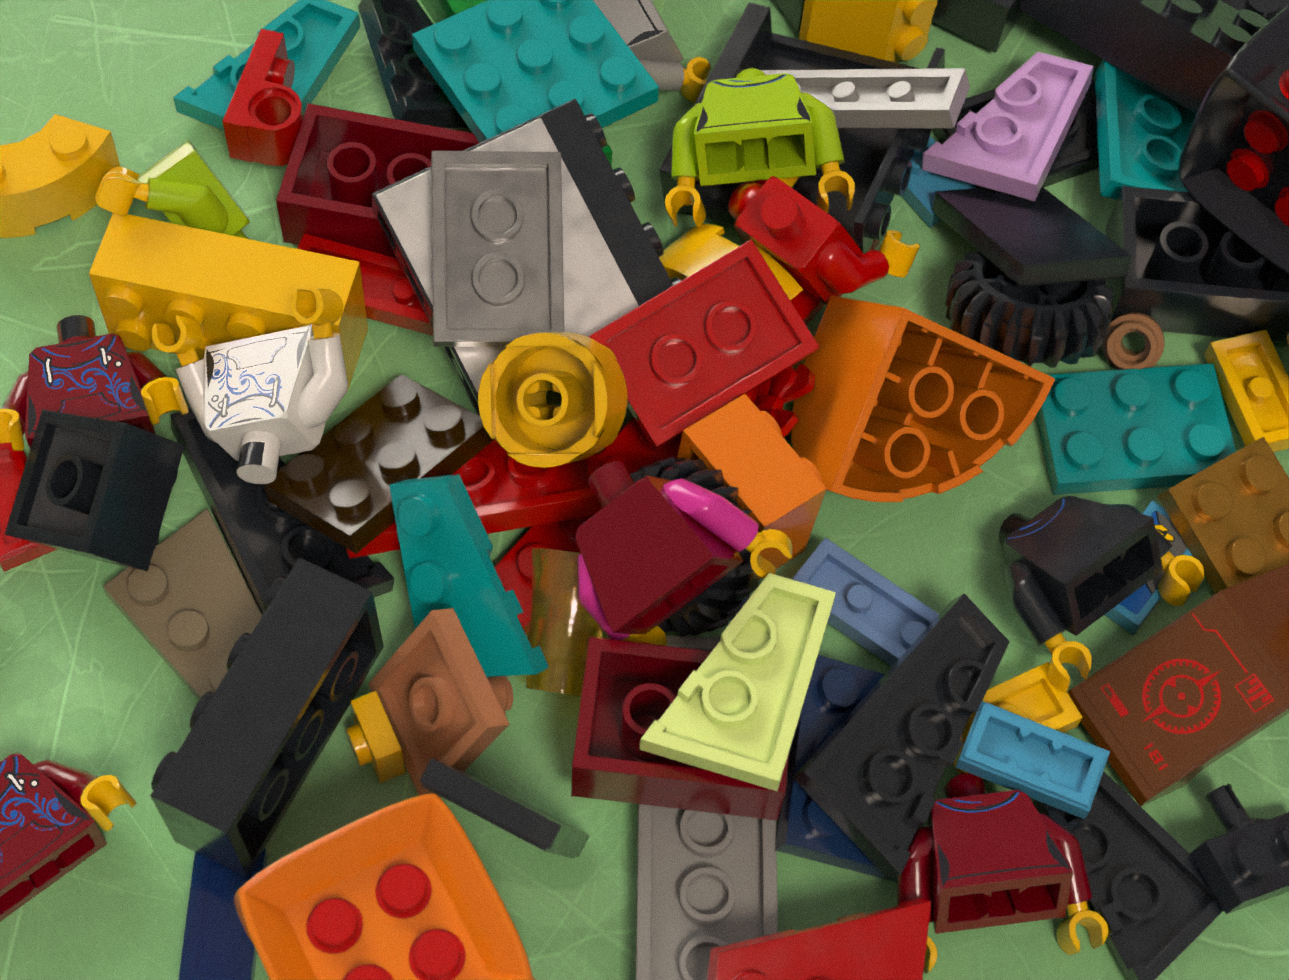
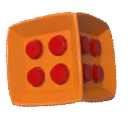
M435 793L412 797L384 807L301 847L257 873L236 892L234 897V904L239 919L248 938L255 946L269 980H536L532 975L529 960L518 931L479 855L452 811L442 801L441 797Z

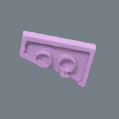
M1037 52L995 89L994 99L977 114L970 111L957 123L956 132L943 144L936 141L923 153L922 170L1035 201L1091 84L1093 66Z

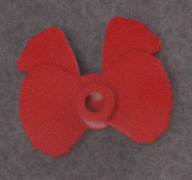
M803 363L797 369L792 366L762 384L754 402V405L760 411H766L776 420L783 438L790 433L799 421L798 415L793 411L783 409L784 403L810 393L815 387L816 376Z

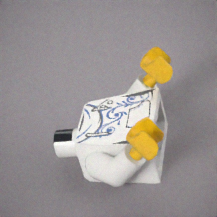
M318 288L316 298L311 290L299 289L293 293L290 301L291 313L298 322L309 326L206 346L204 358L199 359L196 352L203 339L202 328L198 322L190 317L176 315V322L181 333L177 343L172 329L167 324L155 323L153 325L151 333L155 346L161 351L175 353L178 357L181 367L175 369L189 406L205 436L212 442L218 443L238 461L237 475L244 481L254 484L271 483L276 479L279 456L313 450L320 444L326 421L347 393L348 381L340 333H333L332 324L340 319L344 305L342 298L333 290Z

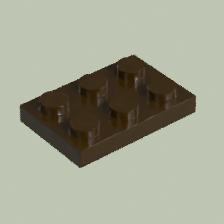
M401 374L321 437L320 444L313 450L298 454L277 471L276 479L273 482L263 484L269 502L357 554L395 522L390 484L403 480L452 475L494 439L490 437L484 428L479 415Z

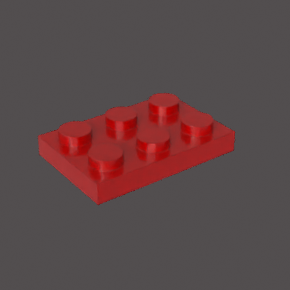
M752 239L588 336L611 349L616 356L627 386V407L654 450L682 434L686 428L740 396L748 394L812 355L820 348Z

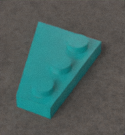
M298 0L262 28L284 33L288 59L293 60L295 64L294 80L291 89L299 95L303 116L307 104L313 102L360 29L359 12L327 0ZM255 43L235 58L229 54L213 66L214 74L197 88L193 89L188 85L175 95L173 100L176 112L224 130L223 118Z
M460 475L410 479L390 484L414 628L416 629L432 610L453 608L486 677L534 675L550 668L540 646L532 649L517 615L523 613V610L514 590L505 591L492 564L490 555L493 545Z

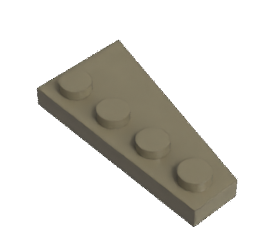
M208 508L156 546L148 572L128 567L103 585L106 596L198 700L208 691L215 693L228 672L227 660L235 642L242 634H251L262 617Z

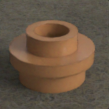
M1130 312L1122 314L1111 321L1109 332L1104 336L1102 348L1106 359L1116 369L1140 370L1152 368L1160 360L1165 346V338L1160 325L1153 318L1143 313ZM1129 332H1137L1144 337L1145 347L1139 351L1128 350L1123 344V336Z

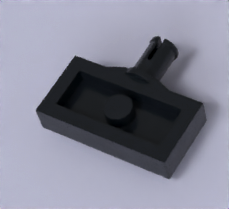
M1231 784L1223 785L1210 792L1205 799L1209 802L1226 832L1221 836L1204 841L1190 855L1225 914L1227 915L1288 892L1289 812L1270 819L1250 818L1233 791Z

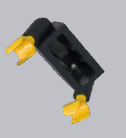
M1075 496L1061 497L1033 518L1021 513L1009 515L1002 523L999 531V541L1001 546H1003L1007 567L1003 574L1004 583L1011 602L1037 646L1045 644L1052 657L1047 669V678L1053 687L1063 692L1068 690L1070 677L1067 670L1061 664L1070 663L1078 668L1083 679L1086 680L1092 663L1089 649L1079 642L1066 641L1062 635L1063 632L1068 631L1077 636L1160 572L1164 574L1158 584V591L1161 597L1173 606L1184 605L1191 591L1196 592L1204 579L1203 565L1198 559L1188 555L1174 557L1169 551L1173 545L1155 528L1153 517L1141 514L1134 506L1128 504H1102Z

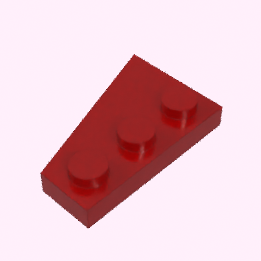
M917 898L897 903V907L868 914L860 912L839 917L835 922L796 931L790 929L712 948L707 980H923L931 901Z

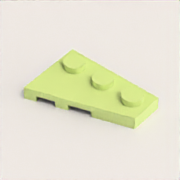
M768 573L721 634L719 643L697 671L693 670L680 687L678 696L658 721L655 720L640 739V750L778 791L836 592Z

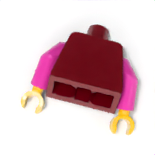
M614 461L600 467L588 478V485L602 509L580 525L576 531L575 538L581 552L578 557V598L585 610L612 640L667 646V637L658 625L741 564L743 559L737 551L746 549L751 553V567L762 578H765L768 573L776 574V567L770 561L764 559L760 555V551L772 547L780 550L785 557L792 558V543L785 533L775 529H768L758 533V523L726 498L683 478L667 480L646 476L634 482L621 461Z

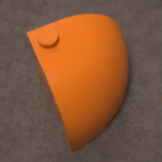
M831 296L814 336L820 348L808 356L804 362V365L816 376L815 387L810 393L794 400L793 412L798 415L799 421L791 430L792 447L800 458H807L816 466L828 491L843 496L871 502H903L905 498H913L931 492L941 494L962 485L982 473L983 471L980 466L991 459L1004 445L1013 446L1018 441L1045 402L1055 378L906 308Z

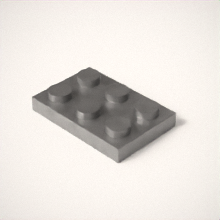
M432 151L434 347H505L514 339L524 335L565 332L561 152Z

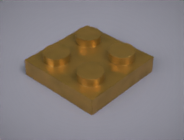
M1264 437L1157 496L1192 556L1203 565L1204 576L1215 594L1289 564V477Z

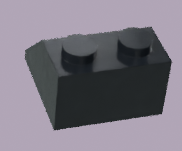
M42 410L4 535L95 560L148 572L154 549L159 540V531L171 490L177 479L178 467L185 445L127 423Z

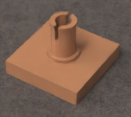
M453 608L432 610L368 683L371 692L376 691L402 749L403 762L419 796L433 794V792L422 787L423 783L420 782L431 758L465 771L509 725L505 711L510 710L513 704L511 683L506 676L486 677Z

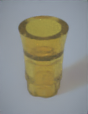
M533 548L531 549L532 599L528 641L532 649L540 646L550 668L538 674L526 675V688L582 696L589 637L602 638L604 630L585 610L578 598V557L581 553Z

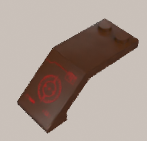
M1289 564L1219 591L1067 692L1083 717L1080 722L1098 747L1110 751L1107 759L1140 806L1184 787L1204 768L1289 713Z

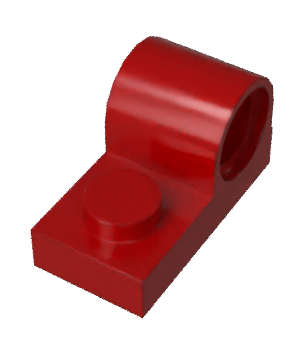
M261 29L222 121L230 158L270 166L288 165L303 119V109L299 95L291 89L294 80L295 64L293 60L288 59L284 33Z

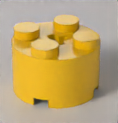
M547 332L532 333L518 337L505 346L506 348L499 353L493 363L488 365L482 375L478 392V405L484 428L490 437L496 439L501 447L509 453L507 455L519 463L528 466L554 467L589 458L614 442L625 418L628 398L627 386L616 356L611 349L581 334ZM554 390L561 393V406L557 407L554 404H547V391Z

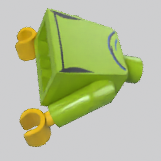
M749 68L740 72L736 78L713 80L708 83L702 103L694 105L676 123L673 129L671 179L677 180V186L666 195L665 207L674 227H677V212L685 205H694L693 219L697 227L705 221L706 211L701 197L695 189V181L700 180V186L768 180L771 176L790 178L816 175V169H822L823 174L818 184L817 206L828 213L829 201L827 193L838 191L845 196L847 210L849 211L853 204L855 183L849 174L840 171L839 165L845 161L833 111L809 93H801L794 76L788 73L766 75L763 71Z
M189 139L141 174L119 166L110 169L102 178L95 195V200L99 207L115 214L126 216L134 198L145 201V209L162 211L173 224L248 239L242 231V228L250 223L248 216Z

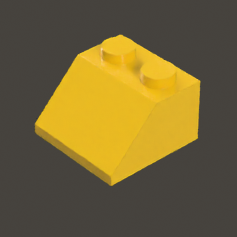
M805 0L799 39L895 63L901 59L908 61L916 57L928 42L929 29L938 0Z

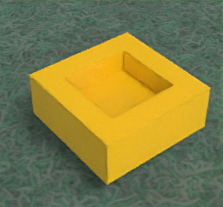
M373 691L351 700L355 725L345 728V732L359 766L361 767L371 762L380 783L404 774L402 749L377 692Z

